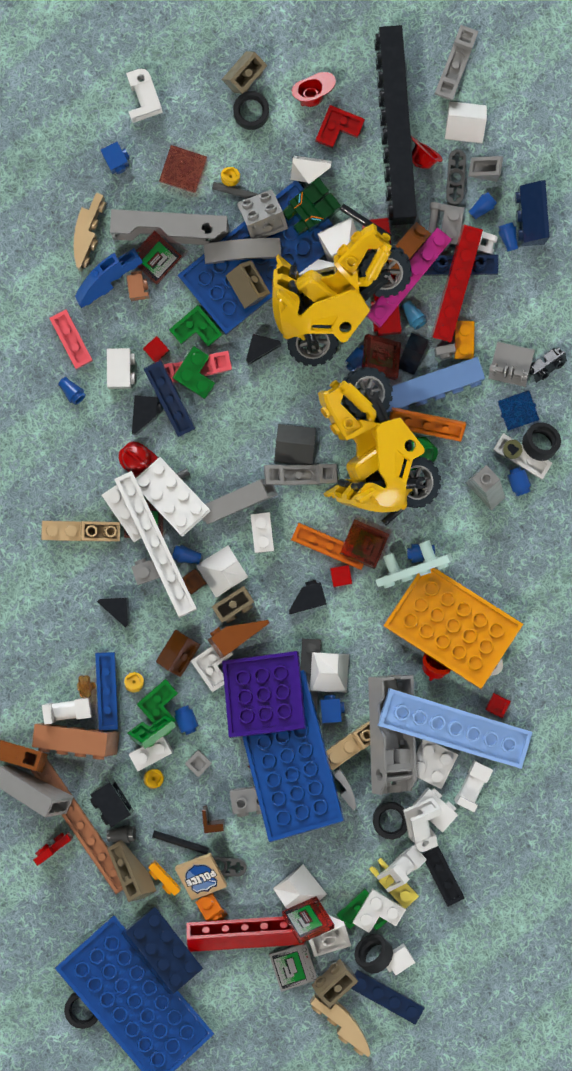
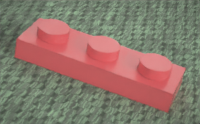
M64 310L50 317L49 319L75 369L77 370L92 362L93 360L68 311Z

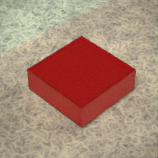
M157 336L143 348L154 362L159 361L170 351Z
M349 565L330 568L333 587L352 584Z
M493 693L485 710L503 719L511 701Z

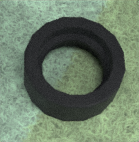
M247 91L240 94L233 105L234 118L244 129L256 130L261 128L269 117V104L266 98L255 91ZM247 100L258 101L262 106V115L256 121L249 122L240 114L241 105Z
M544 422L531 425L523 436V449L531 458L538 461H546L552 458L560 448V434L550 424ZM534 433L545 435L551 442V449L543 450L538 448L532 441V435Z
M386 802L376 808L372 822L374 829L381 837L394 840L406 833L407 825L403 812L404 807L396 802ZM389 809L398 811L402 816V825L394 832L385 831L379 822L381 814Z
M369 934L357 944L354 953L355 961L366 972L371 974L379 973L390 964L393 949L390 943L381 935ZM381 945L379 956L371 962H366L368 952L374 946Z
M74 992L65 1004V1017L70 1025L75 1028H89L98 1019L94 1014L87 1020H79L73 1015L72 1005L74 1001L79 999Z

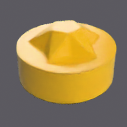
M234 167L224 168L221 172L222 183L226 186L237 185L240 181V172Z
M136 672L129 673L124 680L125 688L132 693L139 692L144 686L142 675Z
M151 769L144 774L143 781L148 788L155 789L162 785L164 776L160 770Z

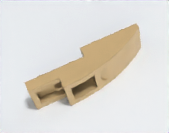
M99 193L95 194L89 210L81 207L75 226L74 258L76 267L81 272L83 268L88 267L91 259L89 254L91 250L94 251L98 244L96 234L91 231L96 229L99 222L97 219L99 212L103 213L106 206L104 196Z
M42 521L41 540L119 542L120 522Z
M370 720L326 750L331 771L370 745Z
M314 994L310 1000L311 1005H313L311 1008L320 1015L321 1013L328 1017L327 1020L332 1025H339L337 1034L343 1043L347 1044L349 1042L354 1046L353 1049L359 1055L363 1056L365 1054L369 1057L371 1053L368 1042L353 1016L338 1001L329 1008Z

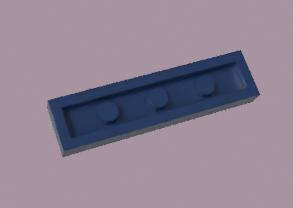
M162 360L144 367V371L177 436L180 437L194 430L196 427Z
M356 970L354 975L358 982L351 988L352 990L416 1025L425 1009L423 1005L364 972Z

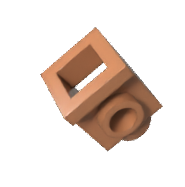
M142 271L131 272V275H127L130 300L150 299L149 293L145 292V290H148L147 278L143 279Z

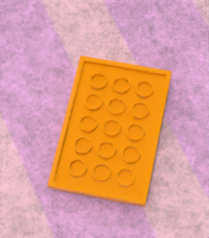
M436 568L430 569L431 573L420 576L418 573L383 626L468 682L482 689L521 630L523 623Z

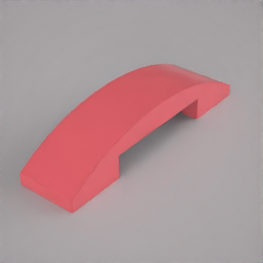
M229 351L210 354V357L199 373L207 377L232 370ZM182 362L164 364L173 383H178L172 377Z

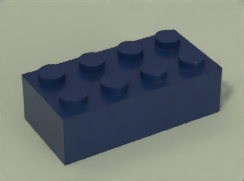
M156 907L149 909L122 932V935L168 994L177 992L203 969Z

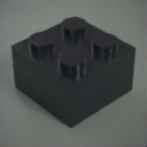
M114 778L90 794L92 805L95 809H100L102 813L100 815L105 825L109 824L111 828L129 817L134 811Z

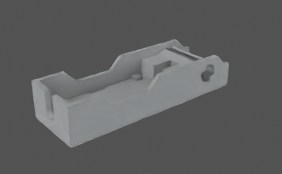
M111 209L110 234L113 240L133 241L139 234L163 235L170 243L204 245L219 242L228 235L229 223L227 216ZM210 230L211 233L205 234V231Z
M399 674L368 677L372 793L383 795L385 793L412 791V787L417 780L415 737L380 727L378 723L388 688L414 696L413 675Z

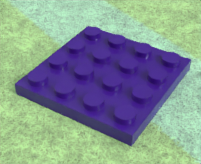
M298 651L222 661L229 738L306 729Z

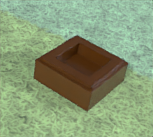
M196 568L182 577L191 595L206 585V582Z

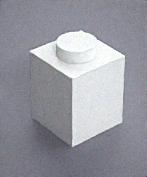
M404 943L393 950L392 960L386 967L389 972L393 971L395 975L415 964L412 955Z

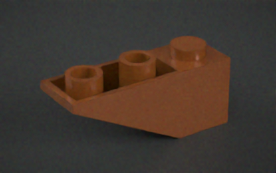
M0 740V761L43 772L48 754Z

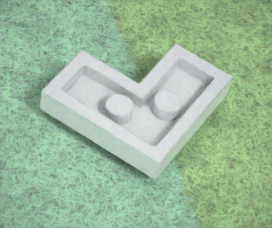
M211 646L192 659L191 662L213 693L224 685L223 673L218 665L233 654L230 652L225 657L220 658Z
M372 888L354 918L353 923L368 933L372 930L379 916L397 926L406 908Z

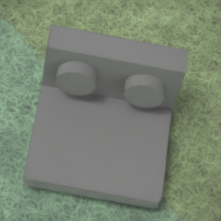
M273 190L262 192L237 203L251 239L266 238L288 229L283 211Z

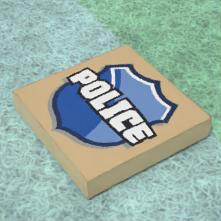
M211 853L175 867L191 900L227 887V883Z

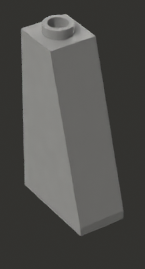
M487 465L478 470L465 482L491 511L505 498L500 479Z
M260 479L206 503L205 505L211 512L202 520L206 521V524L214 523L278 496L274 485H265V479Z
M11 765L0 767L1 790L44 817L67 814L74 796Z

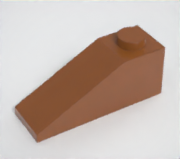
M416 222L397 243L396 248L400 247L403 249L410 261L431 233ZM396 263L391 269L400 268L399 265Z
M264 620L227 626L223 629L218 627L210 633L212 637L208 641L220 658H223L270 622Z

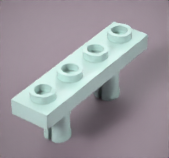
M430 540L419 544L424 561L402 570L398 566L394 553L385 555L383 558L389 573L376 579L377 586L384 585V588L395 585L394 581L401 579L402 582L413 579L412 575L417 573L423 576L431 573L430 569L437 567L438 570L449 566L448 563L453 561L450 553L440 557L435 556Z

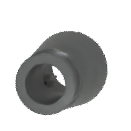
M129 824L107 830L108 842L122 840L124 843L131 844V842L136 841V829Z

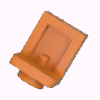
M214 893L207 894L195 902L206 921L224 920V917L228 915L221 907Z

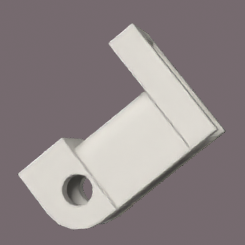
M137 69L126 73L131 89L136 92L141 106L140 108L128 111L132 123L163 113L149 72L145 69Z
M89 697L42 705L44 725L60 720L92 717Z
M474 760L454 801L458 805L475 812L478 806L475 803L484 783L488 782L493 770Z
M432 797L404 809L408 836L412 842H415L416 848L424 852L438 846L436 835L430 828L428 821L442 814V809Z
M413 845L402 852L388 868L377 876V879L380 880L390 874L395 880L386 889L390 892L406 884L410 880L408 875L418 869L426 861V858Z

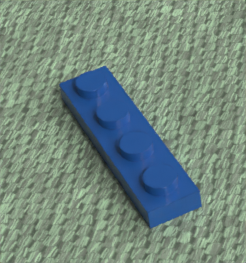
M115 652L95 653L99 730L119 729Z

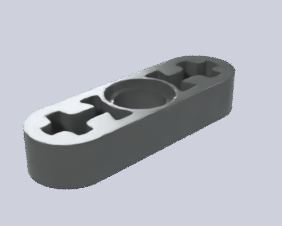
M459 149L453 150L448 158L446 201L452 206L459 205L464 197L466 155ZM456 154L459 155V158H462L458 163V168H454L455 160L452 159ZM451 174H460L461 181L458 183L452 182ZM461 186V189L457 188L456 192L457 196H460V198H457L456 201H453V198L449 195L453 194L454 187Z
M197 855V856H195L193 859L198 858V857L203 856V855ZM213 856L215 861L220 860L224 863L225 867L221 871L223 876L240 877L245 874L247 865L243 859ZM227 861H231V866H235L239 862L240 866L244 867L240 869V872H236L234 868H230V872H226Z

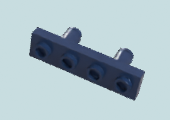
M439 255L423 276H448L454 255ZM476 255L471 275H498V255Z

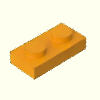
M457 321L455 327L454 345L456 352L454 353V360H470L474 358V321Z
M154 860L148 867L150 869L149 874L155 880L159 879L163 883L162 888L169 895L172 893L175 896L180 892L181 887Z

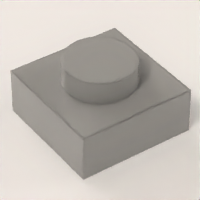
M455 345L435 347V357H440L441 359L451 358L452 354L456 352Z
M199 749L185 763L197 777L212 764Z

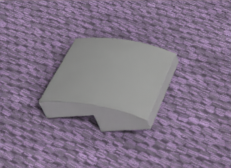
M338 767L333 771V774L344 787L339 791L340 795L354 810L356 808L354 794L346 776Z

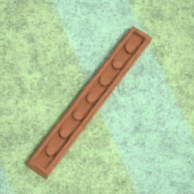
M46 759L42 773L31 770L36 778L72 795L48 759ZM73 797L67 814H62V817L115 894H118L123 890V887L107 850L108 846Z

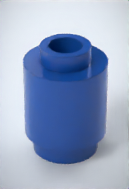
M360 345L359 348L356 347L345 360L347 363L345 367L349 371L363 368L368 364L365 363L367 362L365 354L368 353L365 350V346Z
M520 467L509 470L510 474L507 477L516 496L531 492V484L526 470H521Z
M411 544V548H407L408 560L411 559L412 563H423L424 561L419 544ZM431 545L435 554V546Z
M189 705L174 711L176 714L174 717L181 733L185 732L188 735L197 731L196 727L199 725Z

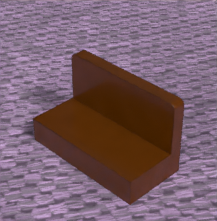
M175 630L157 658L156 663L181 677L201 644Z
M207 805L203 806L204 833L224 831V819L209 821Z

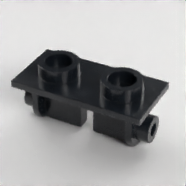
M559 347L553 348L543 355L546 360L545 363L539 358L531 364L529 374L534 376L536 383L546 379L552 371L561 368L567 361L565 352H562Z

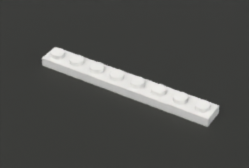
M132 471L115 478L118 489L178 617L180 618L197 610Z

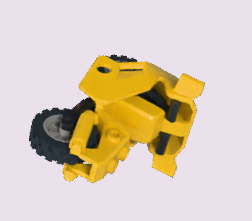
M371 224L361 232L359 230L352 235L351 241L347 245L343 244L337 250V254L334 256V265L337 267L335 274L322 276L314 270H309L299 277L296 266L288 263L279 254L276 256L277 268L273 271L272 280L274 318L279 331L283 334V338L287 339L290 355L295 357L298 363L302 362L305 366L309 364L315 367L317 364L323 365L327 360L330 361L333 358V354L337 352L338 340L347 342L370 312L365 301L373 294L377 297L384 296V298H388L390 295L396 296L398 292L404 291L406 285L410 283L412 270L408 255L400 247L396 248V245L390 244V235L387 233L381 235L377 231L376 225ZM396 263L399 265L400 268L391 269ZM391 274H398L395 279L391 276ZM351 327V329L347 332H343L340 330V328L348 329ZM325 334L327 339H320L319 337ZM319 343H324L325 346L320 348Z
M370 367L356 368L354 371H350L341 383L334 380L329 385L331 387L329 390L318 392L319 401L322 406L320 409L321 413L325 418H329L332 432L338 435L339 440L353 439L356 443V455L346 465L350 479H339L337 485L323 493L325 497L332 496L341 504L374 512H394L400 509L404 510L406 507L422 508L426 504L433 502V499L439 494L437 493L438 489L440 490L441 484H439V480H441V476L438 475L439 470L433 465L432 461L424 457H418L424 453V447L401 418L390 420L386 410L390 407L389 403L393 399V396H391L393 388L390 386L389 383L391 382L389 378L385 377L386 374ZM363 379H369L366 388L362 382ZM372 382L376 385L375 389H371ZM412 441H413L414 444H415V448H414L413 451H411V449H412ZM417 468L415 476L410 469ZM421 470L425 475L424 477H419ZM418 489H422L423 491L418 495ZM413 491L414 496H410L409 493Z

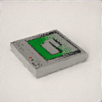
M304 942V945H294L269 953L281 992L317 979L306 942Z

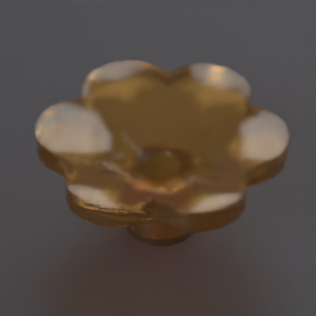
M81 675L78 678L77 689L80 691L82 698H90L91 691L95 689L96 684L95 682H90L88 675Z

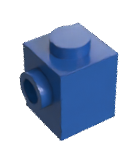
M118 142L100 150L112 174H121L127 170L126 167L129 166L127 160L130 157L126 149H121Z
M324 695V699H320L322 723L342 722L341 713H345L344 702H340V698H335V695Z

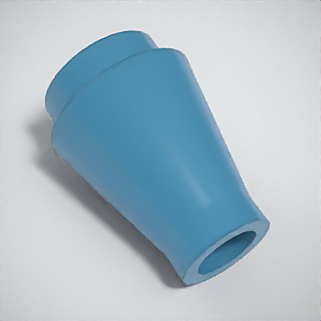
M411 300L402 305L409 325L414 330L421 328L427 323L426 315Z

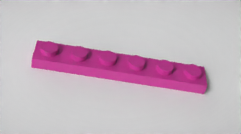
M437 227L410 260L412 276L410 277V283L406 285V289L398 292L396 296L390 295L388 298L380 296L370 308V312L366 317L380 328L452 239Z

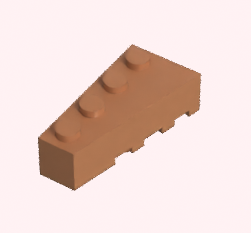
M44 723L34 724L32 747L39 748L38 751L40 752L57 750L56 754L68 755V752H73L76 757H86V754L93 755V759L104 760L106 756L117 755L120 732L103 733L104 730L99 729L85 730V728L81 727L67 728V726L44 725Z

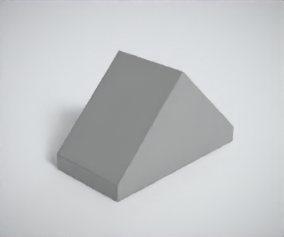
M503 157L471 158L468 176L497 182L501 173Z

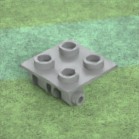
M497 342L493 361L489 368L488 379L526 387L535 350Z

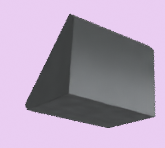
M278 424L274 462L312 465L316 428Z

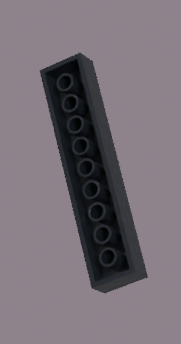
M402 25L379 27L378 33H375L374 49L378 51L375 60L376 70H380L377 77V88H381L378 103L379 107L383 108L381 109L380 126H384L381 133L382 145H385L383 164H387L384 171V182L388 183L385 196L386 202L390 201L387 209V218L391 220V226L414 224L417 213Z

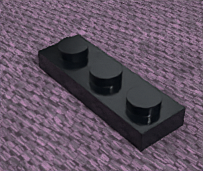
M439 846L422 853L426 858L425 863L447 907L465 899Z

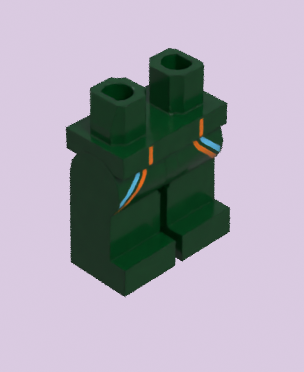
M318 177L311 185L289 201L288 206L283 210V214L288 221L297 216L300 221L293 228L298 235H301L306 231L310 233L314 228L340 211L341 205L332 193H329L328 188Z

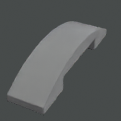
M460 25L435 95L453 100L479 31Z
M280 238L239 239L204 244L205 264L258 258L274 259L278 254L281 256Z
M337 464L264 465L265 485H317L338 482Z

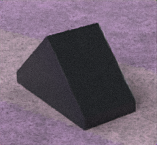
M411 333L397 368L415 375L429 340Z
M253 334L246 358L248 366L281 347L280 341Z
M108 598L97 601L125 628L129 626L128 598Z

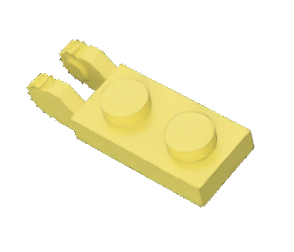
M382 858L378 860L383 868L389 867ZM373 866L369 868L377 878L380 874L379 871ZM390 874L378 880L385 889L395 881ZM407 883L389 892L404 908H407L419 897Z

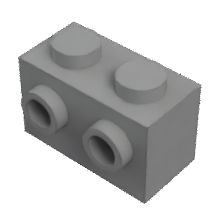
M144 558L135 561V566L131 567L137 585L160 578L152 560L146 561Z
M255 786L230 789L233 814H237V817L248 816L249 812L255 811L256 814H262Z

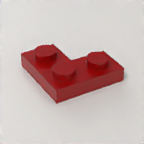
M329 105L315 142L333 149L340 131L358 138L365 119Z
M62 832L54 838L55 842L52 845L45 844L35 853L37 855L33 859L35 864L39 866L73 839L72 835L69 832L64 835Z

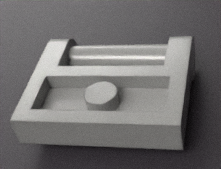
M431 202L428 231L431 234L435 231L438 212L443 211L441 231L452 239L448 245L456 246L461 231L464 207Z

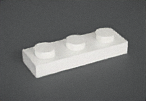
M503 433L493 451L505 457L502 450L503 445L507 441L514 439ZM523 445L522 453L518 458L508 459L541 480L552 465V462L549 460L538 461L531 458L523 449Z
M115 485L102 494V497L135 543L141 539L140 533L118 486Z

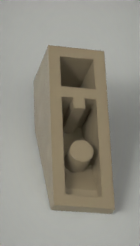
M122 840L107 848L128 902L144 899L156 892L149 872Z

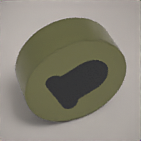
M517 440L507 441L502 449L504 456L508 459L518 458L522 453L521 443Z

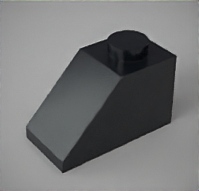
M135 395L132 435H138L157 419L158 413L161 414L162 405L158 397Z
M316 580L305 582L306 586L301 588L289 609V614L327 605L321 582L317 583Z

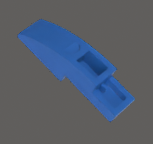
M135 248L119 258L115 253L111 254L89 273L75 295L81 308L90 305L102 295H106L114 288L111 284L112 281L121 278L122 275L143 263Z

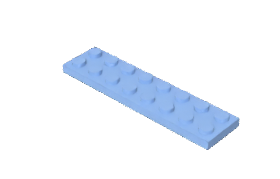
M390 688L387 690L378 723L380 727L522 769L532 736L531 731Z

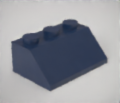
M546 180L521 185L518 188V192H515V203H519V211H516V221L520 222V230L517 231L518 241H521L522 246L545 245L550 238Z

